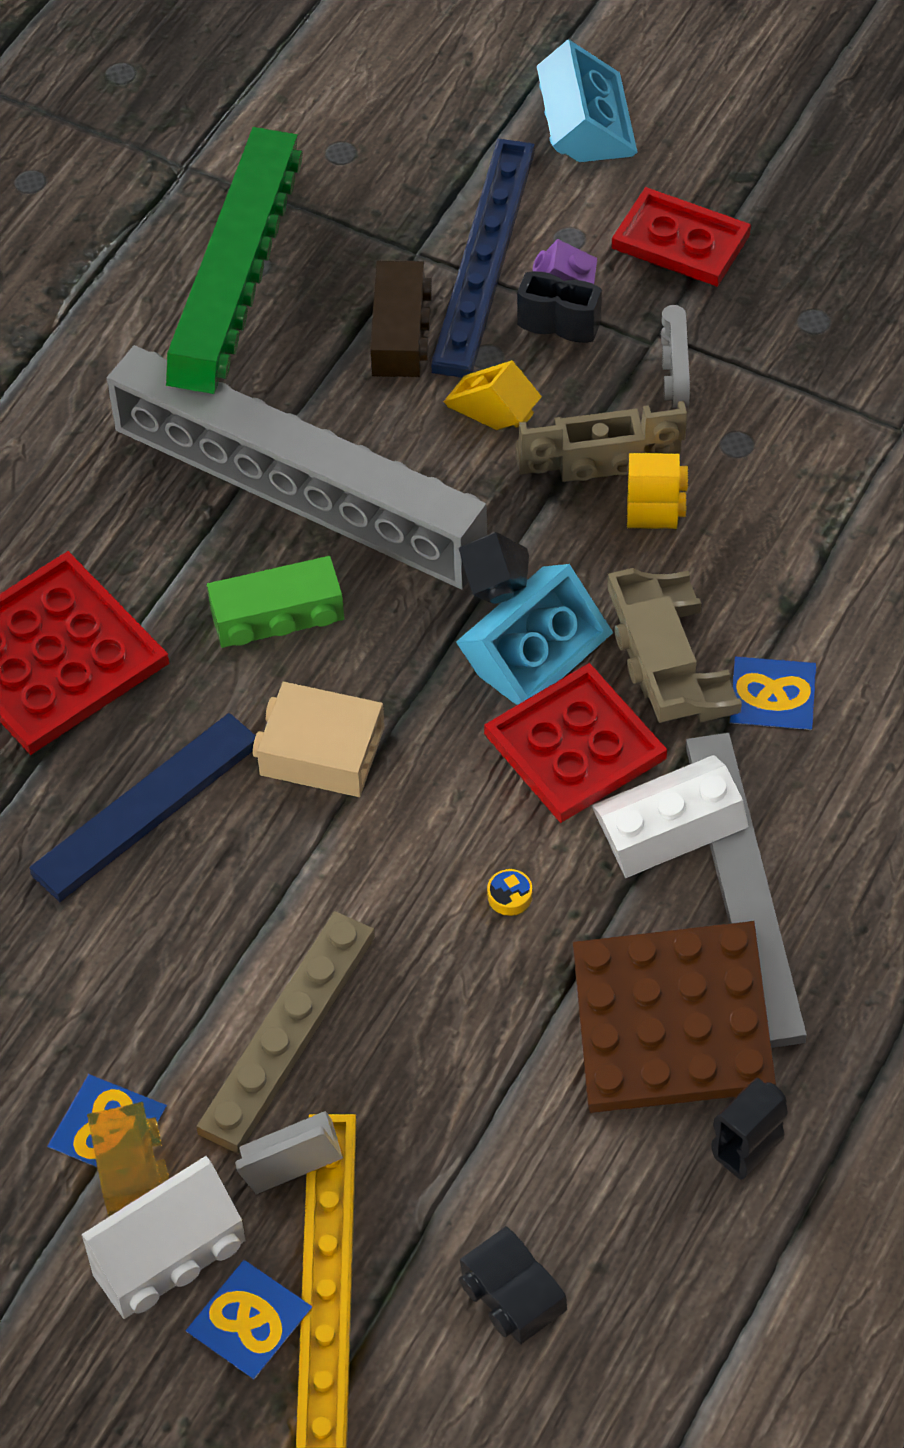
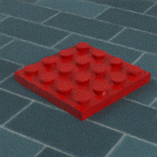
M69 551L0 594V723L30 755L170 664L168 653Z

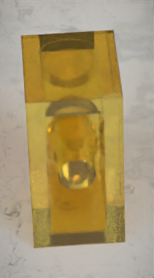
M143 1102L87 1114L103 1198L108 1217L169 1179L165 1159L155 1161L153 1147L162 1145L156 1117L146 1118Z

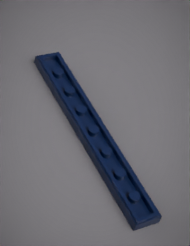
M497 138L431 367L434 374L463 378L465 375L473 373L535 154L534 143Z

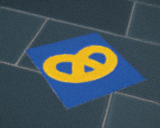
M735 656L733 690L737 699L740 698L742 707L741 713L730 715V723L812 730L816 663Z
M88 1074L47 1147L127 1179L167 1105Z
M243 1260L185 1331L252 1379H255L310 1311L312 1306Z

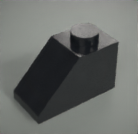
M494 532L458 548L473 595L496 604L514 597V591L526 587L529 553L526 547Z

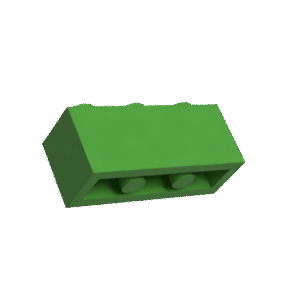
M330 556L207 583L210 610L221 648L245 645L254 640L272 636H284L293 631L315 626H327L333 622L344 620L342 592Z

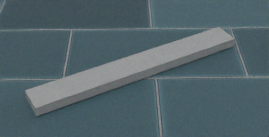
M723 733L686 739L689 763L692 764L715 755L726 765L744 802L749 827L709 844L729 924L748 921L755 922L771 1048L806 1043L807 1034L730 734Z

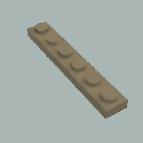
M336 911L333 912L197 1124L199 1136L237 1154L240 1153L239 1147L247 1142L374 940V928Z

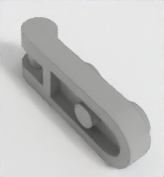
M669 305L662 311V325L664 326L661 330V344L663 345L662 368L663 370H670V376H664V400H672V408H677L679 401H684L685 407L689 408L690 380L686 312L678 305Z

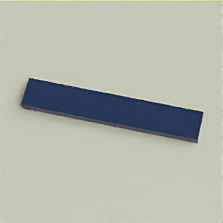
M231 713L226 714L29 867L31 876L55 899L61 902L253 751L256 735Z

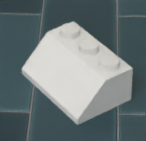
M715 755L592 805L625 878L749 827L743 799L726 765Z
M207 1156L82 1234L92 1274L123 1319L133 1313H143L157 1303L159 1296L175 1286L182 1287L189 1284L199 1275L201 1269L215 1260L222 1261L231 1257L237 1252L241 1244L246 1241L242 1219Z

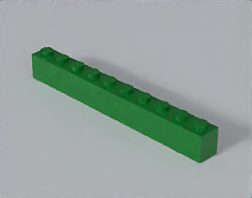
M252 127L167 352L166 386L215 394L220 378L227 379L231 360L229 354H236L239 330L243 331L246 325L247 306L252 307L256 283L260 284L262 280L264 260H269L272 238L277 237L280 216L285 215L288 194L291 195L293 192L295 173L299 174L303 152L297 150L298 134Z

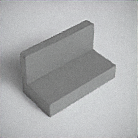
M324 1111L240 1146L242 1159L237 1160L235 1165L240 1176L255 1194H259L343 1159L332 1119Z

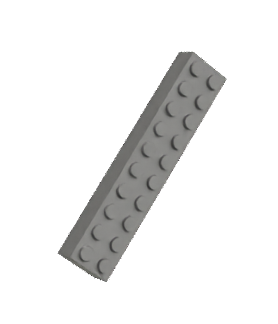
M135 345L107 376L116 431L461 590L468 583L458 548L487 536V504L480 501L476 496L462 493L445 485L437 478L427 477L413 471L399 461H391L373 453L363 445H356L344 440L330 430L320 429L304 422L294 414L284 413L275 409L261 399L251 398L235 391L225 383H218L215 394L166 386L167 360L156 352H149Z

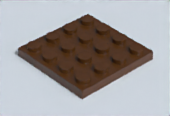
M754 921L573 942L587 1098L590 1113L737 1097L755 1078H759L764 1083L770 1082L776 1086Z

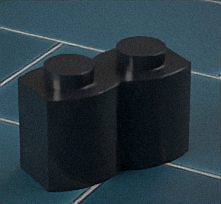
M525 272L517 292V325L532 333H556L558 336L572 342H593L601 323L602 289L595 284L582 280L563 281L559 277L546 272Z
M755 1078L714 1118L713 1126L717 1135L711 1143L714 1158L740 1180L744 1179L784 1139L783 1121L788 1114L787 1100L777 1086L770 1082L764 1083L759 1078Z
M507 1226L460 1259L462 1276L459 1277L461 1286L474 1302L481 1299L492 1309L489 1312V1318L503 1337L511 1334L516 1341L522 1344L567 1311V1299L561 1287L549 1272L535 1260L518 1236Z

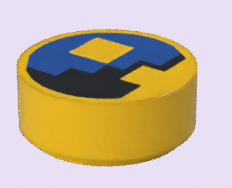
M514 869L499 871L488 882V902L493 910L502 915L513 916L520 914L532 902V883L528 876L521 871Z

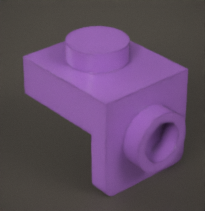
M557 239L547 251L542 250L537 255L533 264V271L550 273L563 281L582 280L594 284L597 258Z

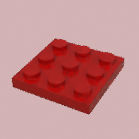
M590 663L484 724V735L560 823L667 759V748Z

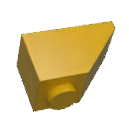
M511 360L465 375L443 402L448 408L495 430H499L513 425L517 428L519 427V422H527L534 414L532 408L542 396L514 361Z

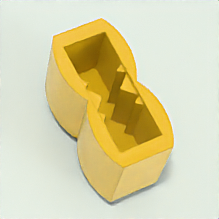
M629 453L627 528L677 529L678 517H686V492L679 491H687L688 466H680V454Z

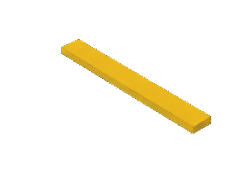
M328 1114L332 1119L343 1159L306 1174L302 1300L310 1304L312 1308L302 1319L300 1329L296 1448H347L356 1114Z

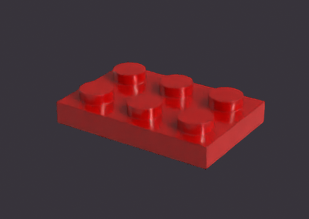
M645 187L613 235L612 249L718 287L749 238L751 224Z

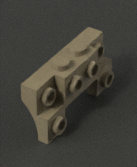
M679 401L676 410L651 413L649 405L643 406L641 422L638 409L568 418L557 417L554 418V426L527 429L526 422H519V438L515 440L519 475L544 473L560 469L563 482L584 481L604 476L628 475L629 453L680 454L681 440H685L687 411L684 401Z
M630 568L609 573L608 592L620 620V624L615 625L617 644L620 650H627L630 657L627 660L631 681L633 684L639 683L645 699H650L658 722L661 723L696 714L701 723L741 713L742 702L735 695L728 669L712 673H696V660L679 619L680 617L701 613L700 598H696L690 583L689 571L672 574H650Z

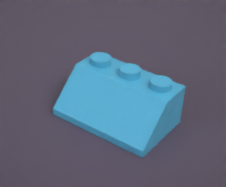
M568 39L537 65L540 80L539 88L543 95L544 113L548 120L552 146L560 154H566L578 162L634 156L637 153L620 72Z
M564 564L540 568L527 580L526 587L514 591V597L501 602L457 640L456 643L477 675L514 704L518 705L561 680L613 634V631L571 565Z

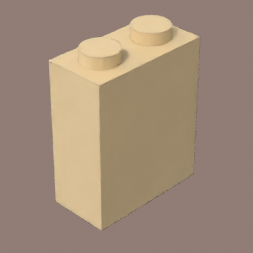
M282 682L278 696L271 697L268 702L266 728L264 732L258 731L253 744V756L258 757L260 775L360 797L385 728L383 703Z

